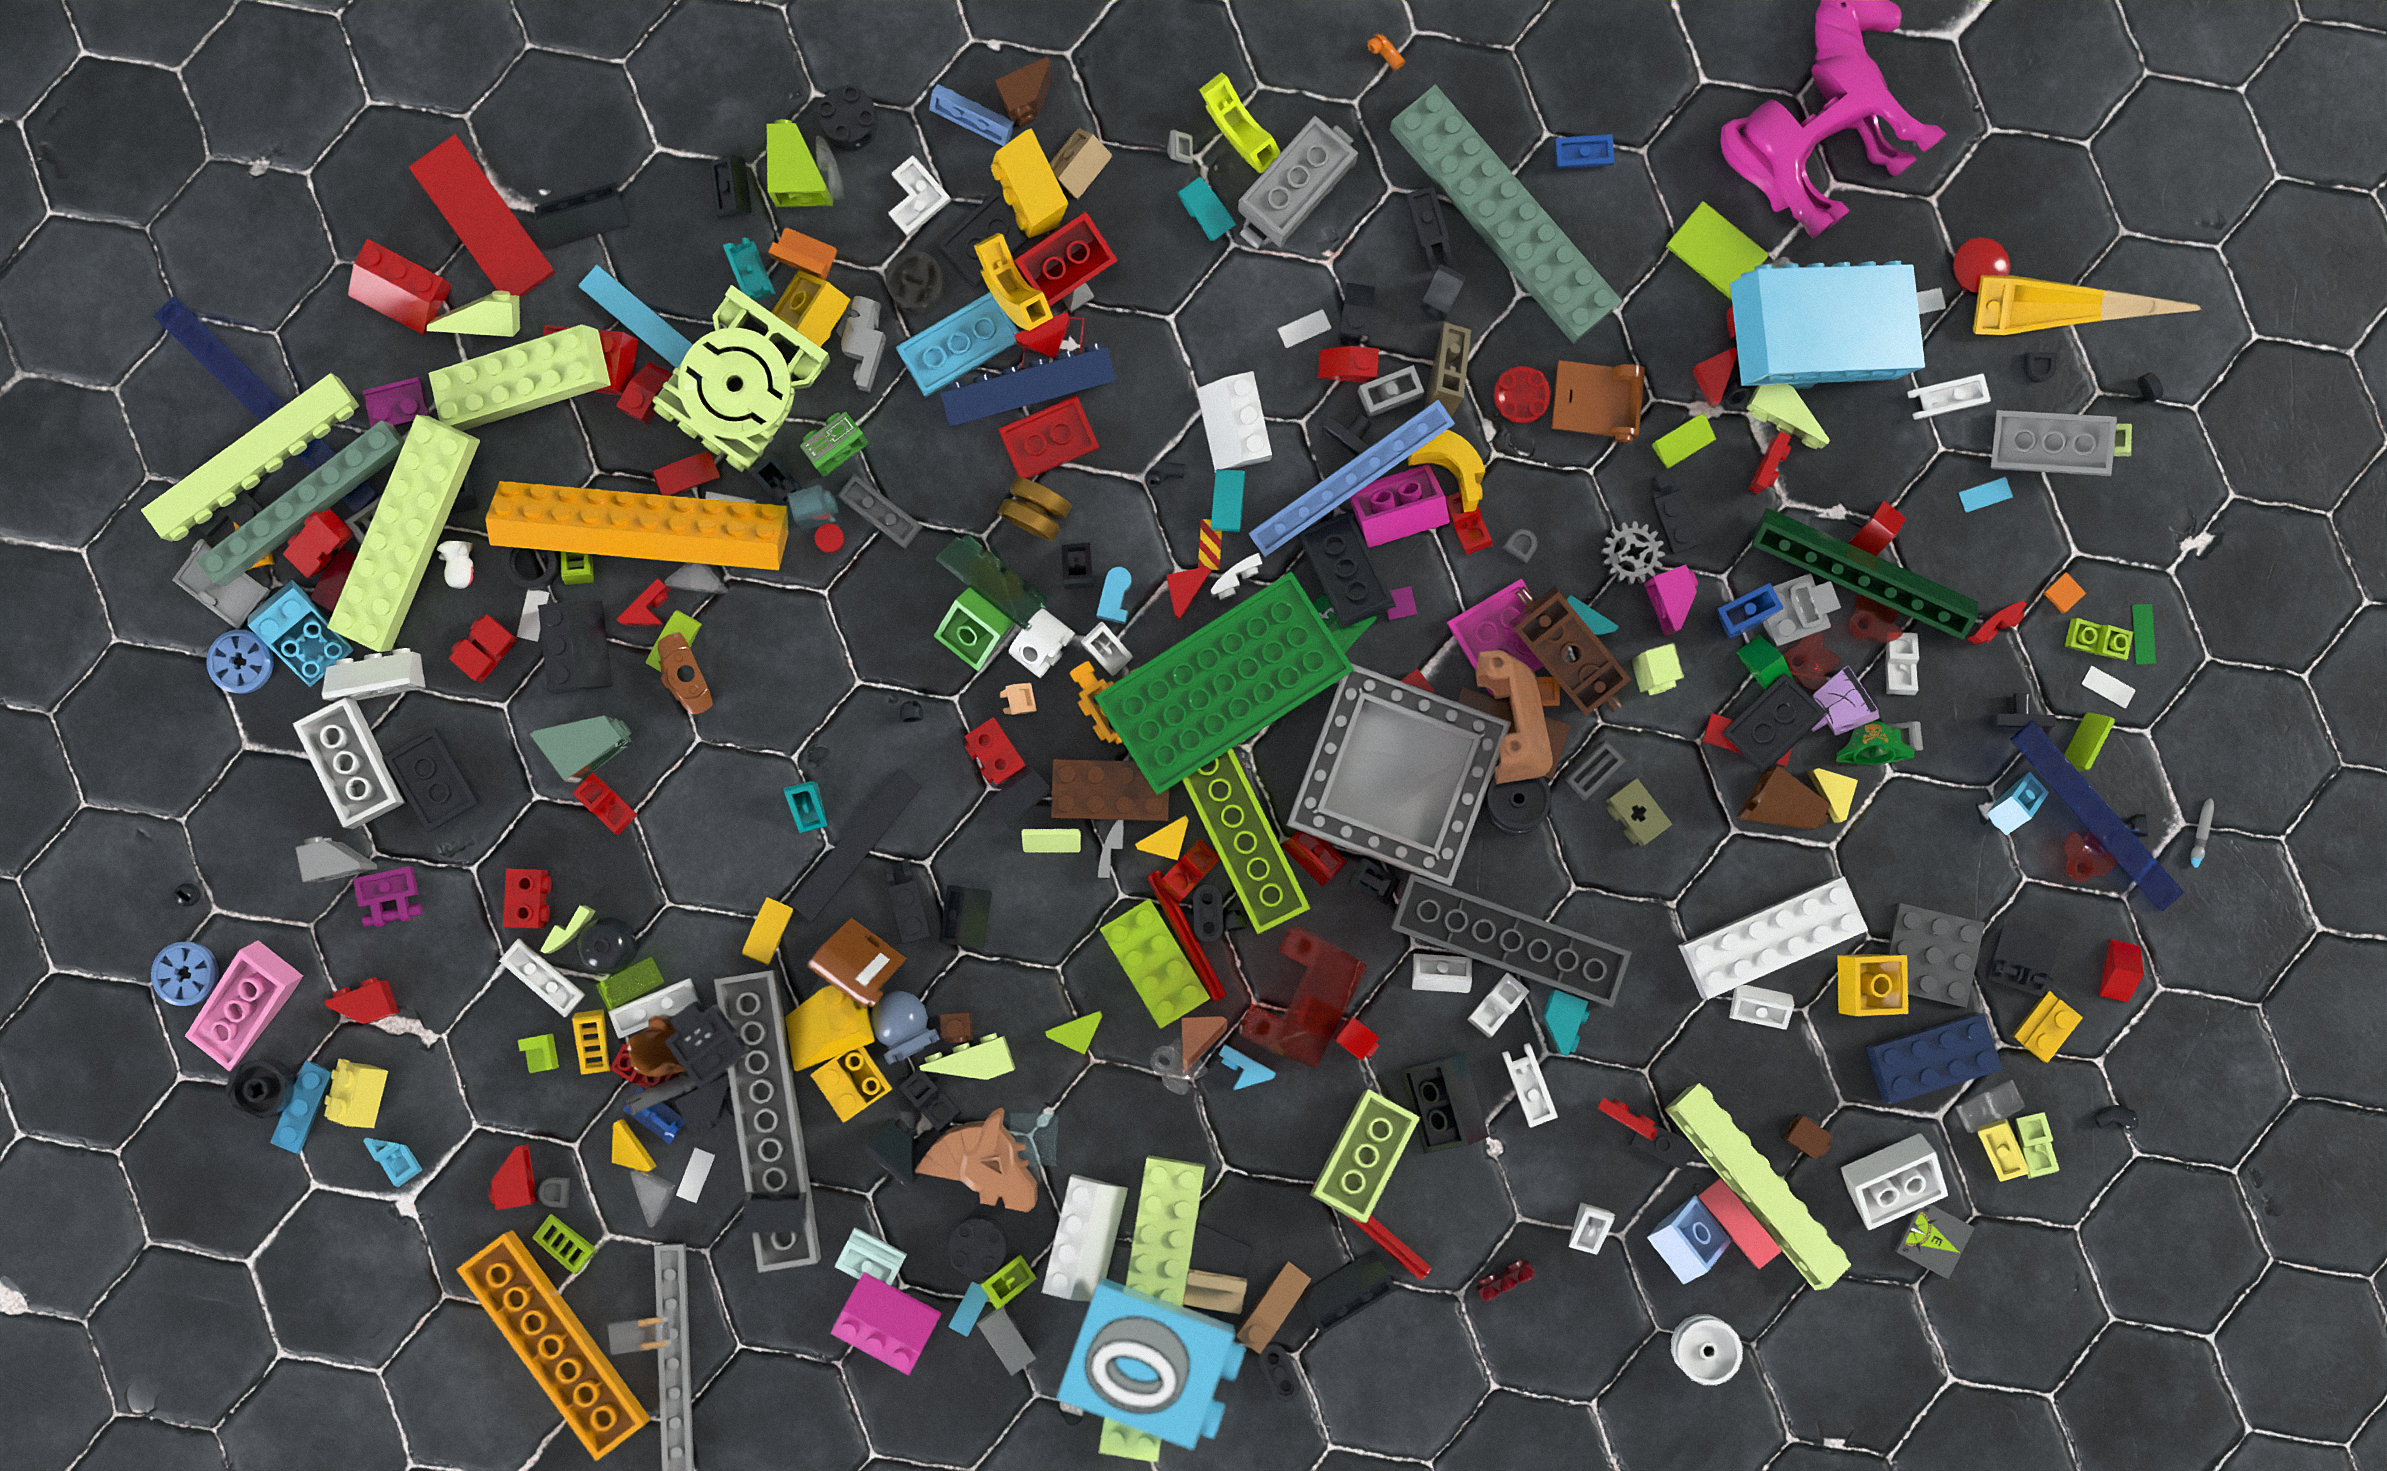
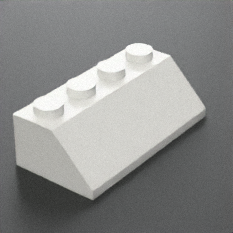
M1071 1174L1042 1293L1070 1300L1092 1302L1100 1277L1106 1278L1128 1190L1127 1187Z

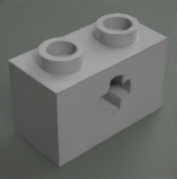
M1414 365L1360 385L1358 390L1368 418L1421 399L1424 393Z

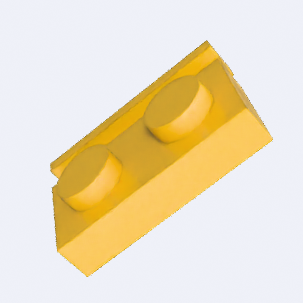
M2046 991L2044 997L2039 999L2011 1036L2043 1062L2048 1063L2083 1017L2054 996L2052 992Z

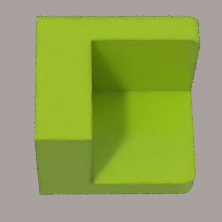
M553 1034L518 1040L520 1052H526L530 1073L559 1068Z

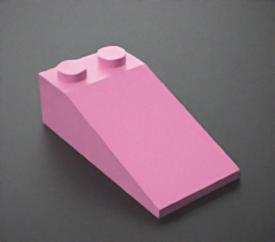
M259 940L239 950L185 1037L231 1072L289 999L303 975Z

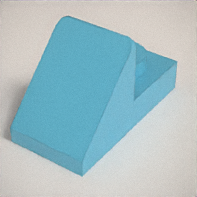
M1225 1043L1219 1052V1055L1224 1057L1221 1063L1236 1071L1239 1066L1243 1068L1233 1090L1273 1079L1276 1074L1273 1070Z

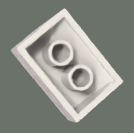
M1253 371L1224 377L1197 389L1215 473L1216 469L1230 470L1271 461L1272 452Z
M410 648L393 650V655L382 657L381 653L365 655L364 660L354 662L353 658L336 660V665L326 667L322 690L323 699L337 702L346 697L357 701L424 689L426 686L421 655L411 652Z
M1921 1133L1841 1167L1847 1190L1868 1231L1948 1196L1936 1152Z

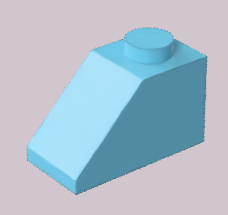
M2029 771L2000 796L1986 814L1990 817L1994 826L2000 828L2007 835L2033 817L2049 792Z

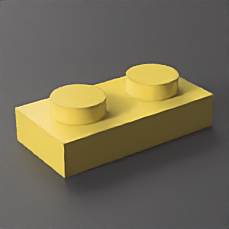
M2006 1118L1978 1126V1134L2000 1182L2028 1174L2029 1168Z

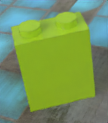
M780 119L774 121V124H767L768 194L775 206H833V199L796 123Z

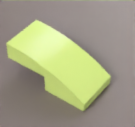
M580 905L567 928L562 925L554 926L540 951L546 954L561 949L584 929L596 911L586 905Z
M2045 1113L2015 1119L2020 1149L2029 1168L2028 1178L2060 1171L2051 1145L2053 1138Z

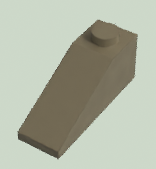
M1444 322L1427 386L1425 408L1439 399L1450 417H1452L1463 400L1471 337L1470 329Z

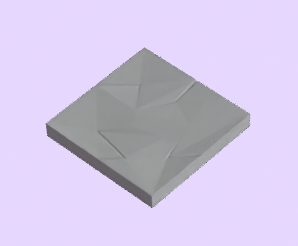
M1351 663L1355 670L1340 680L1287 826L1451 887L1499 758V744L1507 736L1511 722Z

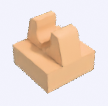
M1031 683L1009 685L1000 693V698L1008 697L1010 707L1003 709L1005 714H1027L1037 711Z

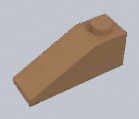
M1287 1261L1236 1329V1337L1260 1354L1277 1332L1311 1278Z

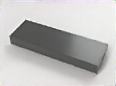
M853 474L837 495L841 501L904 549L909 546L923 528L920 523L855 474Z

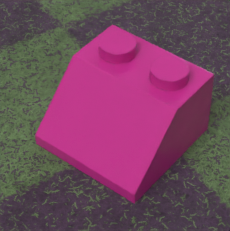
M1686 565L1657 575L1644 584L1665 637L1681 629L1697 592L1695 586H1698L1697 578L1693 570H1688Z

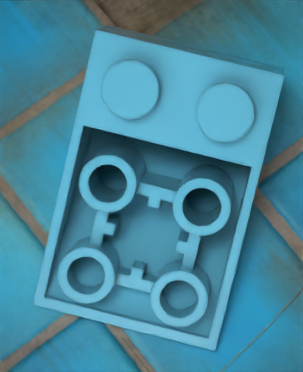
M293 580L289 581L248 616V626L309 687L325 675L326 667L336 665V660L344 659L354 651V648L343 635L327 628L330 620Z

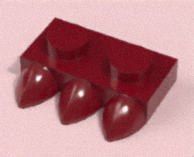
M1517 1259L1505 1266L1506 1271L1497 1276L1495 1273H1490L1479 1280L1480 1285L1475 1287L1483 1301L1493 1300L1500 1292L1512 1290L1519 1282L1531 1280L1535 1276L1531 1264L1527 1260L1522 1262L1521 1259Z

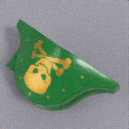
M1872 721L1855 728L1850 742L1836 754V762L1858 765H1879L1914 758V750L1902 743L1900 729H1892L1889 725L1879 721Z

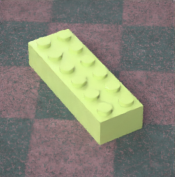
M585 325L572 327L429 373L439 421L460 431L611 385L598 329Z

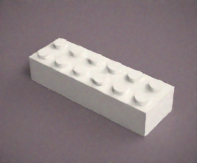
M1835 877L1678 946L1701 998L1710 999L1868 931L1845 877Z

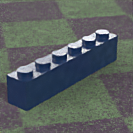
M1098 343L1084 347L1085 353L1074 356L1073 351L1056 355L1057 361L1047 364L1045 358L1029 362V369L1018 371V367L1014 366L1000 370L1002 374L1000 377L991 379L990 374L974 377V384L963 386L962 381L946 385V391L940 394L949 426L1117 381L1108 348H1101V344Z

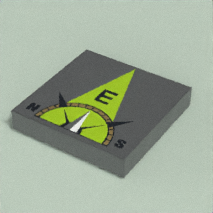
M1928 1204L1913 1212L1894 1251L1949 1279L1975 1227Z

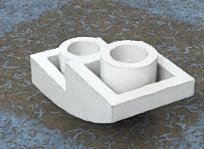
M1259 553L1242 560L1223 574L1211 589L1212 598L1219 596L1220 600L1235 595V589H1238L1240 586L1237 576L1241 575L1245 579L1258 574V568L1262 567Z

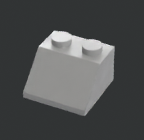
M331 837L304 840L305 845L296 847L303 882L321 883L377 870L376 863L346 844L332 841Z

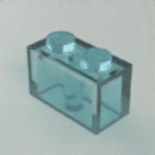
M822 485L787 494L794 521L802 530L836 521L834 513L838 512L835 497L831 495L830 491H826Z

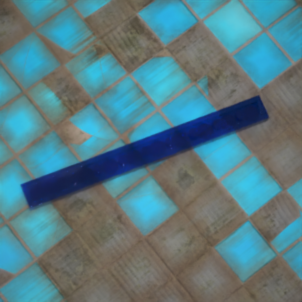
M173 296L153 316L261 422L287 405L178 298ZM314 438L306 444L307 448L296 456L314 472L337 453L322 438ZM364 481L343 497L342 500L355 513H358L372 503L380 494Z

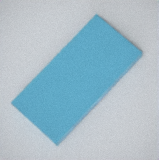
M989 292L895 348L926 398L1016 345L1014 334L1019 331L1014 322L999 306L992 293Z

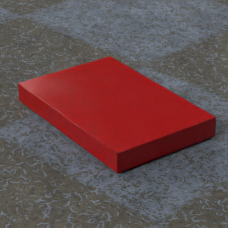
M1077 395L998 429L1017 475L1025 479L1033 478L1100 449Z

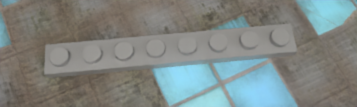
M686 1243L656 1244L654 1246L662 1471H694Z

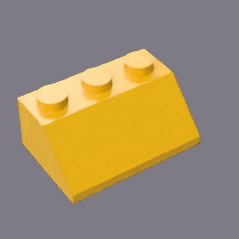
M1031 128L995 153L991 164L994 178L997 181L1000 180L1004 188L1003 195L1009 206L1012 205L1016 213V223L1020 230L1025 231L1028 238L1058 228L1068 206L1064 193Z

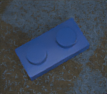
M1612 134L1555 138L1554 140L1556 169L1611 166L1615 163Z

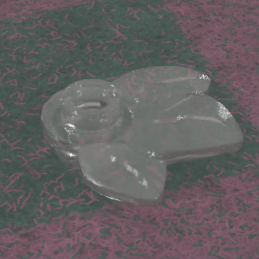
M1182 1037L1176 1038L1169 1046L1157 1047L1152 1052L1150 1058L1151 1066L1154 1071L1161 1074L1164 1086L1179 1095L1187 1094V1081L1196 1080L1207 1073V1068L1200 1059L1188 1070L1183 1067ZM1165 1056L1170 1060V1064L1162 1065L1159 1059Z

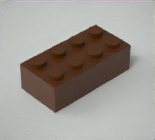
M1053 759L1051 818L1168 822L1169 789L1157 796L1135 761Z

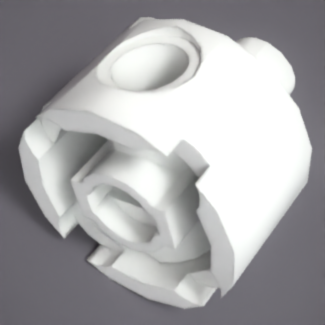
M1043 608L1029 620L1028 627L1021 630L1008 651V654L1039 678L1046 673L1050 665L1054 666L1063 655V652L1060 651L1062 646L1066 647L1076 634Z

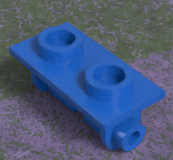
M640 1086L638 1090L635 1092V1094L640 1093L646 1089ZM663 1102L642 1110L635 1115L631 1114V1108L629 1109L627 1105L623 1109L668 1144L672 1142L685 1124L683 1117Z

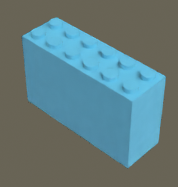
M1870 261L1860 263L1858 266H1850L1849 262L1833 264L1832 267H1825L1824 263H1813L1807 265V268H1799L1798 264L1794 263L1782 265L1781 268H1772L1771 264H1764L1754 267L1755 271L1742 273L1741 278L1730 283L1741 386L1895 380L1925 368L1913 265H1901V261H1890L1882 266H1876V262Z

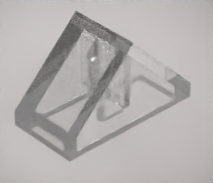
M687 562L665 581V585L670 589L725 595L728 593L727 587L708 564Z
M636 1169L629 1172L648 1227L659 1224L678 1185L649 1171L645 1172Z

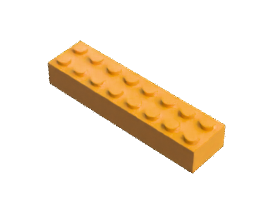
M513 1230L504 1233L456 1269L596 1461L651 1419Z

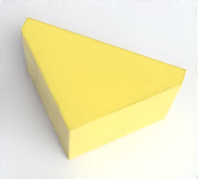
M1820 768L1807 772L1819 796L1831 804L1828 812L1834 823L1846 820L1858 780Z

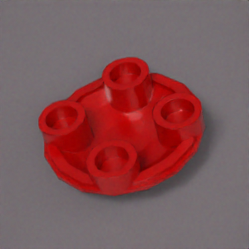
M1980 237L1971 239L1958 248L1954 257L1953 269L1958 286L1961 289L1978 293L1981 275L2008 276L2010 262L2007 252L1999 243L1992 239Z
M1519 366L1509 369L1500 376L1495 385L1493 397L1496 408L1503 417L1512 422L1527 423L1535 421L1544 414L1550 402L1551 392L1542 372L1530 367Z

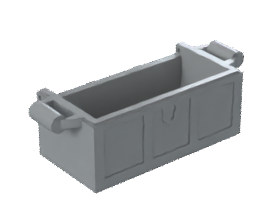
M1314 116L1239 199L1238 212L1246 218L1244 229L1240 235L1256 249L1271 241L1281 248L1287 238L1309 216L1321 200L1329 194L1346 172L1356 165L1358 152L1351 147L1354 140L1337 125L1330 129L1317 116ZM1252 223L1267 238L1262 240L1248 225Z

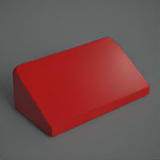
M1296 831L1283 844V848L1321 886L1329 882L1347 863L1327 841L1301 831Z

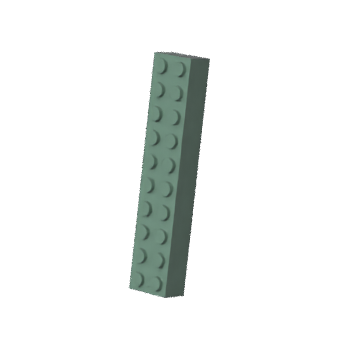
M1436 84L1392 120L1390 126L1391 133L1573 344L1617 309L1622 302L1619 296Z

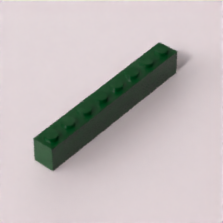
M1766 508L1754 530L1752 546L1962 640L1965 639L1978 618V601L1770 508Z

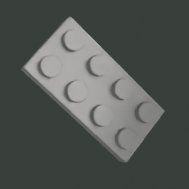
M1997 410L1991 468L2111 476L2117 417Z

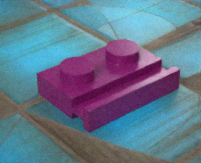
M419 377L363 390L371 428L381 420L393 424L396 428L412 424L416 415L430 417L425 393L422 389V380Z

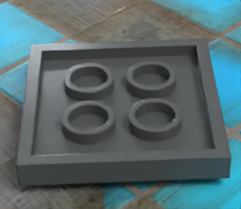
M1897 903L1886 955H1907L1908 995L1967 1008L1985 923Z

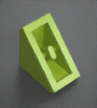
M1101 1010L1046 1030V1036L1085 1054L1103 1015Z
M1020 1254L983 1279L981 1287L995 1308L999 1309L1037 1278Z

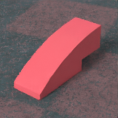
M1721 1178L1698 1195V1198L1756 1268H1762L1782 1251Z

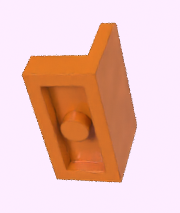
M785 228L778 244L773 242L768 253L772 259L825 280L837 254V249L795 230Z

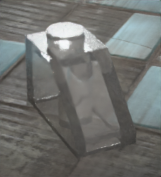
M668 1316L637 1318L608 1323L611 1355L671 1346Z

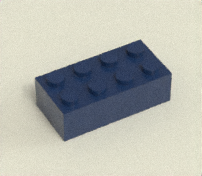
M1974 1012L1865 1046L1882 1102L1889 1104L2003 1070L1985 1013Z

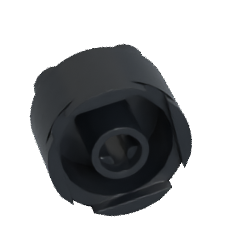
M253 1060L244 1063L231 1073L227 1082L226 1093L232 1104L231 1107L238 1115L252 1120L263 1119L283 1113L293 1098L294 1085L297 1079L296 1075L284 1063L278 1060ZM259 1084H263L264 1094H262V1089L258 1088Z

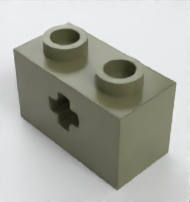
M1638 778L1632 779L1606 799V802L1609 804L1606 807L1607 811L1615 821L1619 819L1627 828L1624 830V833L1633 844L1638 843L1640 846H1644L1673 825ZM1632 807L1642 810L1639 815L1640 821L1639 819L1631 818V815L1634 813Z

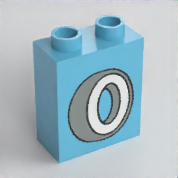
M1100 1277L1057 1400L1193 1450L1198 1434L1214 1438L1225 1404L1211 1399L1219 1376L1234 1382L1246 1347L1232 1342L1234 1337L1233 1325Z

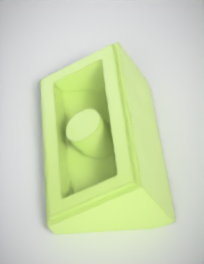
M1023 829V851L1080 852L1081 831L1079 829Z

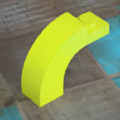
M1221 72L1199 89L1207 103L1205 107L1238 153L1256 171L1262 174L1281 152L1273 137L1251 117L1238 98L1228 77Z

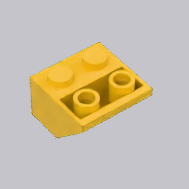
M864 1046L836 1056L810 1074L843 1123L892 1090V1087Z

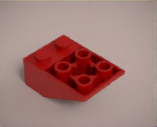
M545 325L543 337L572 327ZM598 330L611 385L591 392L622 395L633 376L638 340L624 332Z

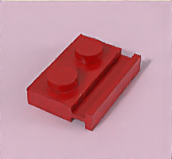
M1780 431L1771 439L1748 490L1759 494L1767 486L1772 488L1779 475V472L1775 469L1779 461L1784 462L1790 452L1791 446L1787 444L1791 436Z
M1603 1098L1598 1106L1602 1112L1651 1141L1654 1140L1658 1133L1653 1127L1655 1123L1653 1120L1641 1113L1638 1117H1635L1627 1112L1629 1106L1616 1098L1612 1102Z

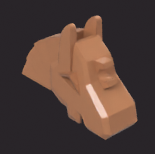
M1003 1108L994 1110L986 1121L967 1122L964 1125L948 1129L930 1147L915 1171L932 1176L961 1180L973 1191L980 1192V1203L995 1206L997 1199L1002 1197L1005 1208L1028 1212L1035 1206L1038 1199L1037 1181L1025 1167L1029 1164L1028 1158L1019 1159L1017 1153L1020 1150H1025L1026 1144L1015 1142L1014 1137L1004 1127L1005 1110Z

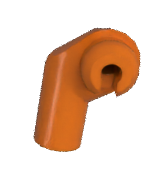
M1375 34L1373 38L1368 40V49L1374 54L1380 52L1394 71L1404 65L1405 60L1384 35Z

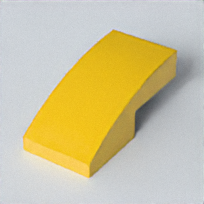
M767 897L748 936L742 955L769 966L781 942V936L793 914V908Z

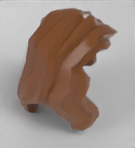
M664 1014L650 1018L648 1021L650 1026L640 1034L633 1035L627 1042L628 1056L631 1058L629 1062H631V1067L637 1072L646 1076H663L686 1071L665 1043V1040L677 1032L669 1021L674 1016Z

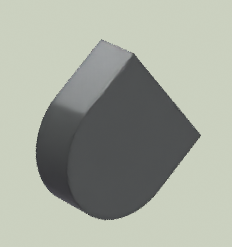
M1518 529L1512 533L1502 548L1526 564L1535 552L1538 542L1532 531Z
M550 1177L545 1179L538 1188L540 1201L548 1207L567 1208L569 1204L570 1177Z

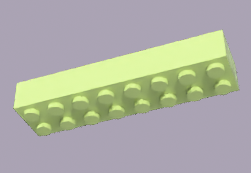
M416 415L329 621L328 629L377 652L392 650L480 443L479 439L432 417Z

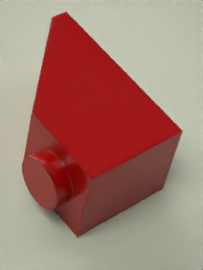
M1347 346L1321 349L1318 379L1362 383L1376 380L1379 348Z
M649 361L630 380L616 406L625 414L648 425L656 412L653 409L655 404L652 400L655 396H658L663 389V384L668 382L673 374Z
M1350 1015L1332 1037L1361 1061L1365 1056L1369 1059L1379 1047V1044L1376 1043L1379 1037Z
M529 1144L515 1147L492 1179V1186L489 1187L490 1202L495 1204L496 1210L537 1202Z

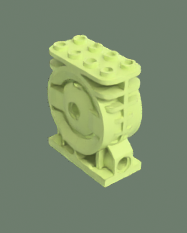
M731 285L725 294L726 298L713 314L715 331L703 336L688 350L679 367L673 370V375L669 381L663 384V389L652 401L655 404L653 409L669 422L673 419L679 421L680 423L677 426L693 439L697 435L704 439L701 443L718 456L723 452L727 455L725 460L737 470L743 472L745 468L749 470L753 467L757 458L761 457L767 444L771 443L773 436L782 426L791 411L795 389L810 387L820 372L825 370L830 363V358L826 351ZM750 318L768 331L765 337L754 331L743 329ZM720 323L725 325L727 328L721 329ZM778 341H783L797 351L788 366L782 354L774 345ZM728 347H742L758 354L767 363L772 374L773 388L783 394L782 400L768 392L767 374L763 366L754 357L739 351H729L717 356L711 350L714 348L721 350ZM693 371L702 377L704 397L716 412L731 418H741L754 413L763 419L765 423L760 425L751 418L743 421H726L711 414L699 398L697 380L692 377ZM794 375H795V376H797L798 378H800L801 380H799V381H792V378H793ZM739 378L743 381V387L740 391L732 392L728 390V383L731 379Z

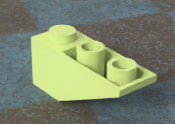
M1789 384L1757 386L1746 409L1751 411V415L1754 418L1763 422L1768 420L1776 424L1777 430L1787 435L1795 434L1802 438V443L1810 448L1817 449L1819 447L1822 449L1829 443V438L1793 386Z
M996 1033L979 1038L981 1044L970 1047L968 1042L953 1047V1054L942 1057L941 1052L925 1057L926 1063L919 1066L920 1070L984 1080L1013 1071L1016 1068L1005 1036L998 1038Z

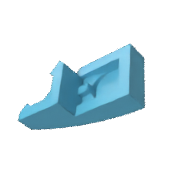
M370 1138L363 1140L374 1160L381 1163L394 1186L400 1187L422 1171L421 1166L406 1145Z

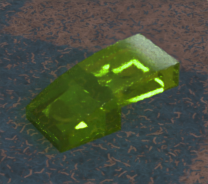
M651 956L596 984V987L608 1011L662 985L664 980Z

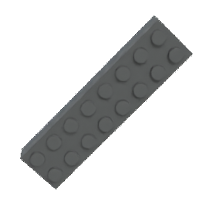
M1408 874L1389 929L1612 1008L1632 952L1414 874Z

